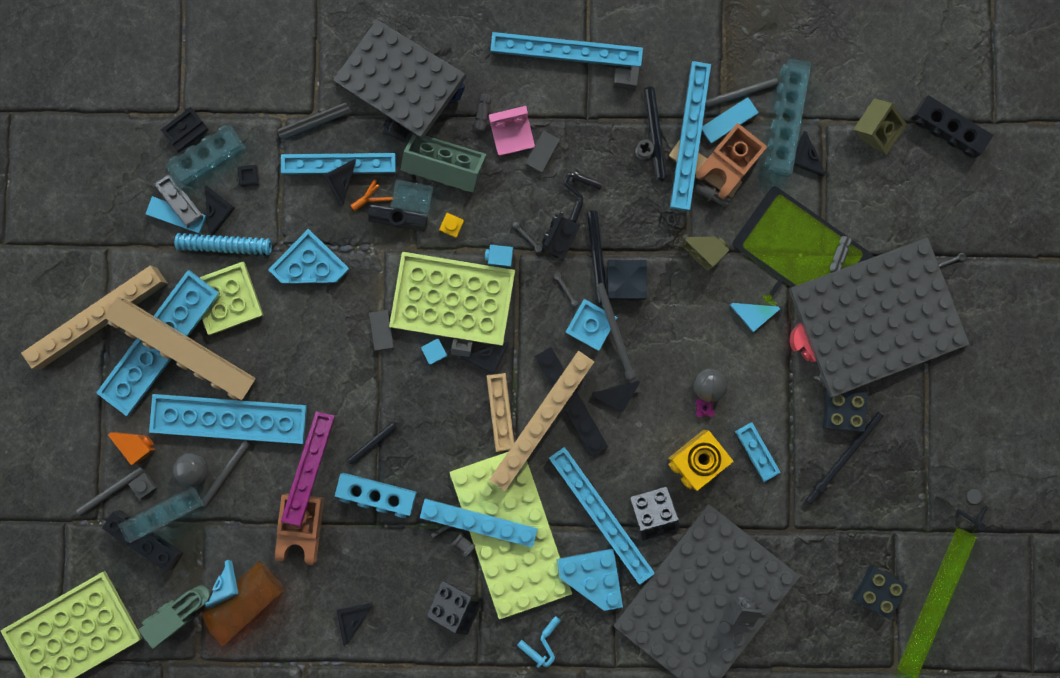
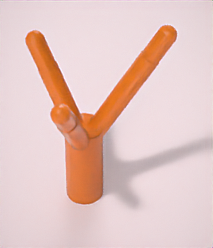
M374 179L365 195L351 204V207L356 211L368 202L394 201L395 197L369 198L379 188L378 184L375 186L377 180Z

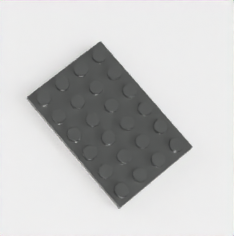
M376 19L333 81L423 139L467 76Z

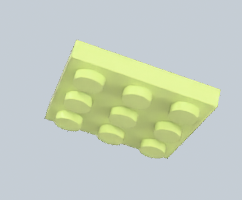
M240 262L200 277L221 293L202 318L208 335H213L264 316L245 262Z

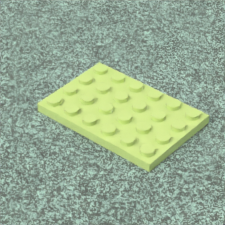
M402 252L389 327L503 346L515 270Z
M106 571L101 572L0 630L26 678H75L143 639Z

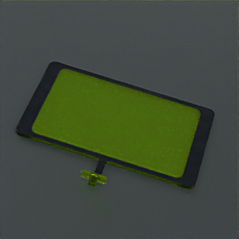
M773 186L733 240V246L779 278L769 294L761 296L767 303L776 306L777 303L771 299L783 282L790 287H794L832 273L830 266L831 263H834L837 247L840 246L841 237L846 235L787 193ZM852 240L850 247L848 246L849 251L844 264H841L843 266L842 269L873 258V255Z

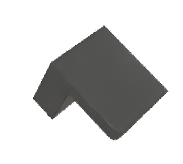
M632 66L631 70L616 68L613 87L636 90L640 67Z

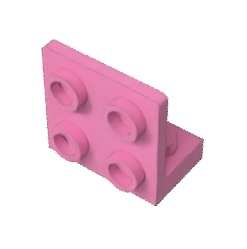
M526 106L489 115L498 156L535 147Z

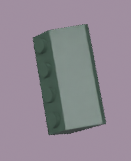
M413 133L403 152L400 170L443 183L447 186L474 192L486 154L426 135L422 139Z

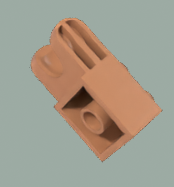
M737 123L699 168L695 178L702 181L709 174L719 175L723 180V186L718 195L720 198L725 199L763 154L767 146Z
M287 493L281 496L275 560L278 562L285 560L290 546L297 544L304 550L305 563L307 565H314L317 560L324 498L310 497L300 528L281 523L289 496Z

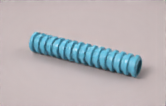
M177 233L174 241L176 250L182 249L183 251L187 249L192 251L194 249V251L200 250L201 252L205 250L210 252L212 250V252L218 251L219 253H222V251L228 253L230 251V253L236 252L237 254L240 252L246 254L247 252L248 254L254 253V255L258 253L260 255L264 253L270 255L272 250V242L269 238L266 240L261 238L259 240L258 238L252 239V237L248 239L243 237L241 239V237L235 238L234 236L230 238L225 236L223 238V236L217 237L216 235L212 237L207 235L205 237V235L199 236L195 234L193 236V234L187 235L184 233L181 235Z

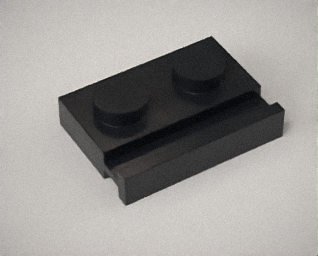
M190 107L163 127L161 131L177 152L180 153L209 131V129L194 109Z

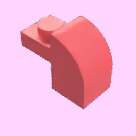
M799 323L791 332L790 346L793 352L801 349V354L805 360L816 362L802 323Z

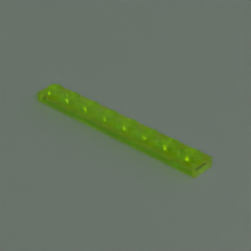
M960 528L956 529L897 667L899 672L912 678H918L977 536Z

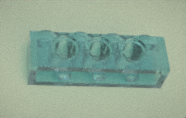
M231 125L220 127L214 135L204 137L198 145L188 147L185 153L180 156H174L169 160V163L165 166L177 185L180 187L186 186L246 148L240 136ZM225 141L224 147L218 149V143ZM204 151H209L208 157L202 159V153ZM192 161V166L186 169V163Z
M190 487L118 524L126 542L131 543L202 506L203 503L195 487Z

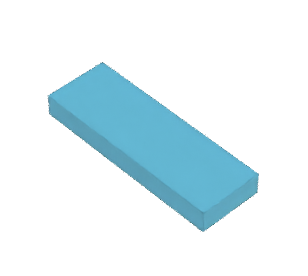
M747 97L702 126L701 132L709 144H712L729 133L737 123L741 125L757 115L758 111Z
M152 196L146 215L187 229L166 201ZM203 215V219L189 227L188 230L201 234L207 216Z
M752 422L734 431L763 482L781 473Z

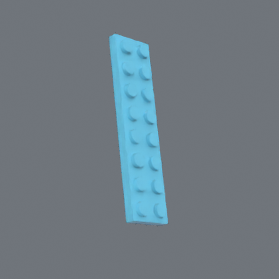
M188 270L155 313L154 317L188 337L221 293ZM139 338L134 341L96 392L125 416H129L172 359L164 358L159 354L160 351L155 348L150 349L142 344L143 341Z
M152 394L149 433L304 444L307 405Z

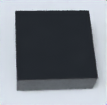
M257 165L237 167L239 186L259 185Z

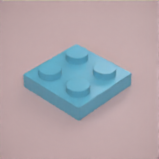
M584 299L565 333L599 351L611 328L605 311Z

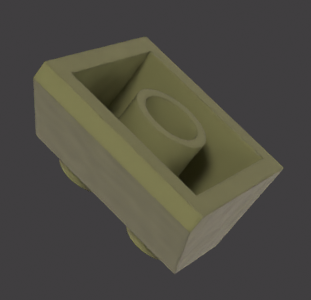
M874 98L853 130L862 141L883 155H887L907 124L893 103Z
M687 237L681 244L707 271L714 267L729 251L727 243L723 239H717L716 237Z

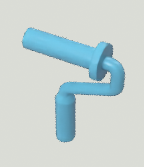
M557 616L552 619L541 635V641L550 655L547 662H545L546 656L541 657L523 640L517 645L538 663V668L541 665L549 667L555 660V656L545 638L549 637L561 622Z

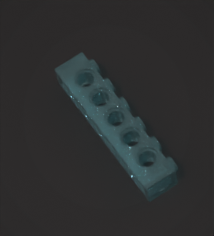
M789 58L781 66L780 75L783 78L777 88V94H780L779 101L776 100L774 105L776 118L771 123L773 135L772 138H769L767 149H770V152L764 162L767 174L789 177L793 172L811 62ZM789 78H795L797 84H791ZM786 96H791L794 99V103H789L786 100ZM783 114L789 115L791 121H785L783 119ZM779 133H785L788 139L782 140ZM776 151H782L784 158H778Z

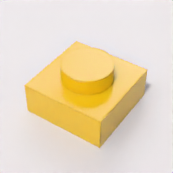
M446 213L439 231L457 238L464 220Z

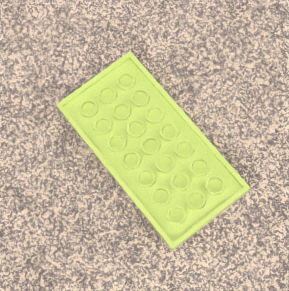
M508 452L450 472L461 508L538 528L533 548L469 531L472 541L476 545L475 550L499 619L572 594L570 586L559 579L556 559H559L560 556L527 460L506 491L489 480Z

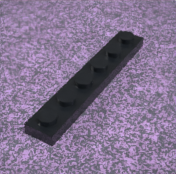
M552 347L537 354L535 358L553 388L564 372V368ZM575 389L564 405V409L589 453L593 456L607 448L608 445Z

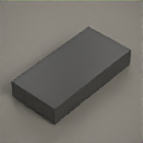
M543 130L525 165L543 173L560 139Z
M389 310L369 313L374 350L394 348L392 330L389 327Z

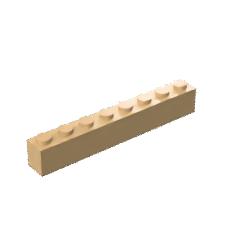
M150 265L24 350L21 354L31 369L41 370L108 324V320L104 317L117 297L121 296L137 305L168 283L158 268Z
M121 296L116 298L104 317L111 326L115 328L121 327L126 330L125 334L129 337L139 338L143 341L142 344L144 346L159 350L161 356L166 359H174L177 361L176 364L185 370L189 368L194 371V375L199 379L209 380L211 386L218 390L222 388L227 391V395L234 400H242L256 379Z
M580 351L576 353L489 480L506 491L593 365V360Z

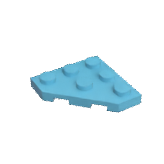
M307 229L268 270L283 284L337 283L350 269L320 239Z
M614 549L556 559L559 579L574 588L604 611L623 607Z

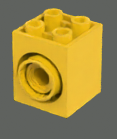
M702 430L668 458L670 468L675 473H680L683 477L680 479L687 488L696 491L734 462L709 430ZM701 454H704L705 460L700 464L698 458Z

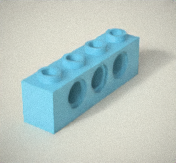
M347 473L340 474L335 492V497H339L341 502H358L357 506L369 508L370 505L377 507L376 511L387 513L388 510L393 511L395 516L402 518L412 514L417 495L416 491ZM354 486L361 488L362 493L360 496L353 494ZM372 491L380 493L379 501H374L371 498ZM391 496L399 498L398 506L390 504Z

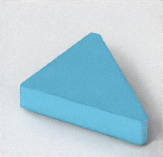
M739 303L729 305L752 332L780 310L776 306Z
M225 561V568L221 576H218L210 600L205 603L207 608H211L238 595L232 561Z

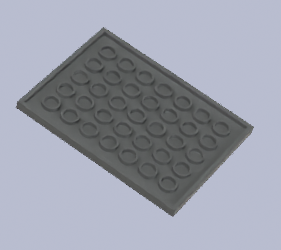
M928 237L788 289L830 397L969 345Z
M707 503L654 571L655 574L647 580L613 626L678 678H722L800 576ZM738 596L750 597V600L757 603V606L763 610L753 627L736 626L730 622L732 598L738 599Z

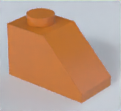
M111 432L108 434L131 465L139 464L155 451L154 443L148 436L121 432Z

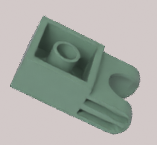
M199 585L184 593L176 601L171 600L157 610L158 612L146 618L142 622L144 626L138 631L151 648H155L195 617L193 613L210 600V590L206 586Z

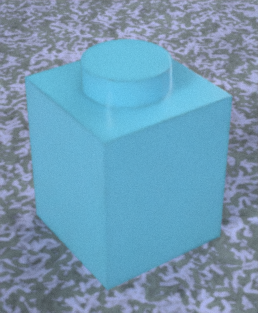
M490 245V249H486L485 261H488V266L511 268L513 247Z

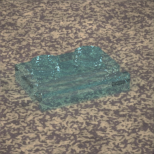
M396 180L391 208L429 215L434 187Z

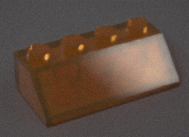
M261 561L257 562L236 582L238 595L208 608L202 613L209 632L222 646L234 638L285 590L282 584Z

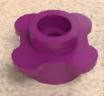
M700 398L695 401L697 405L696 415L698 417L703 415L714 416V402H705Z

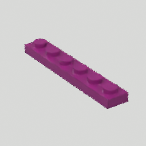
M315 412L281 523L300 528L302 526L333 427L334 415Z

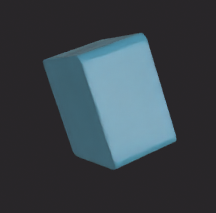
M439 339L421 347L428 363L431 365L447 357Z

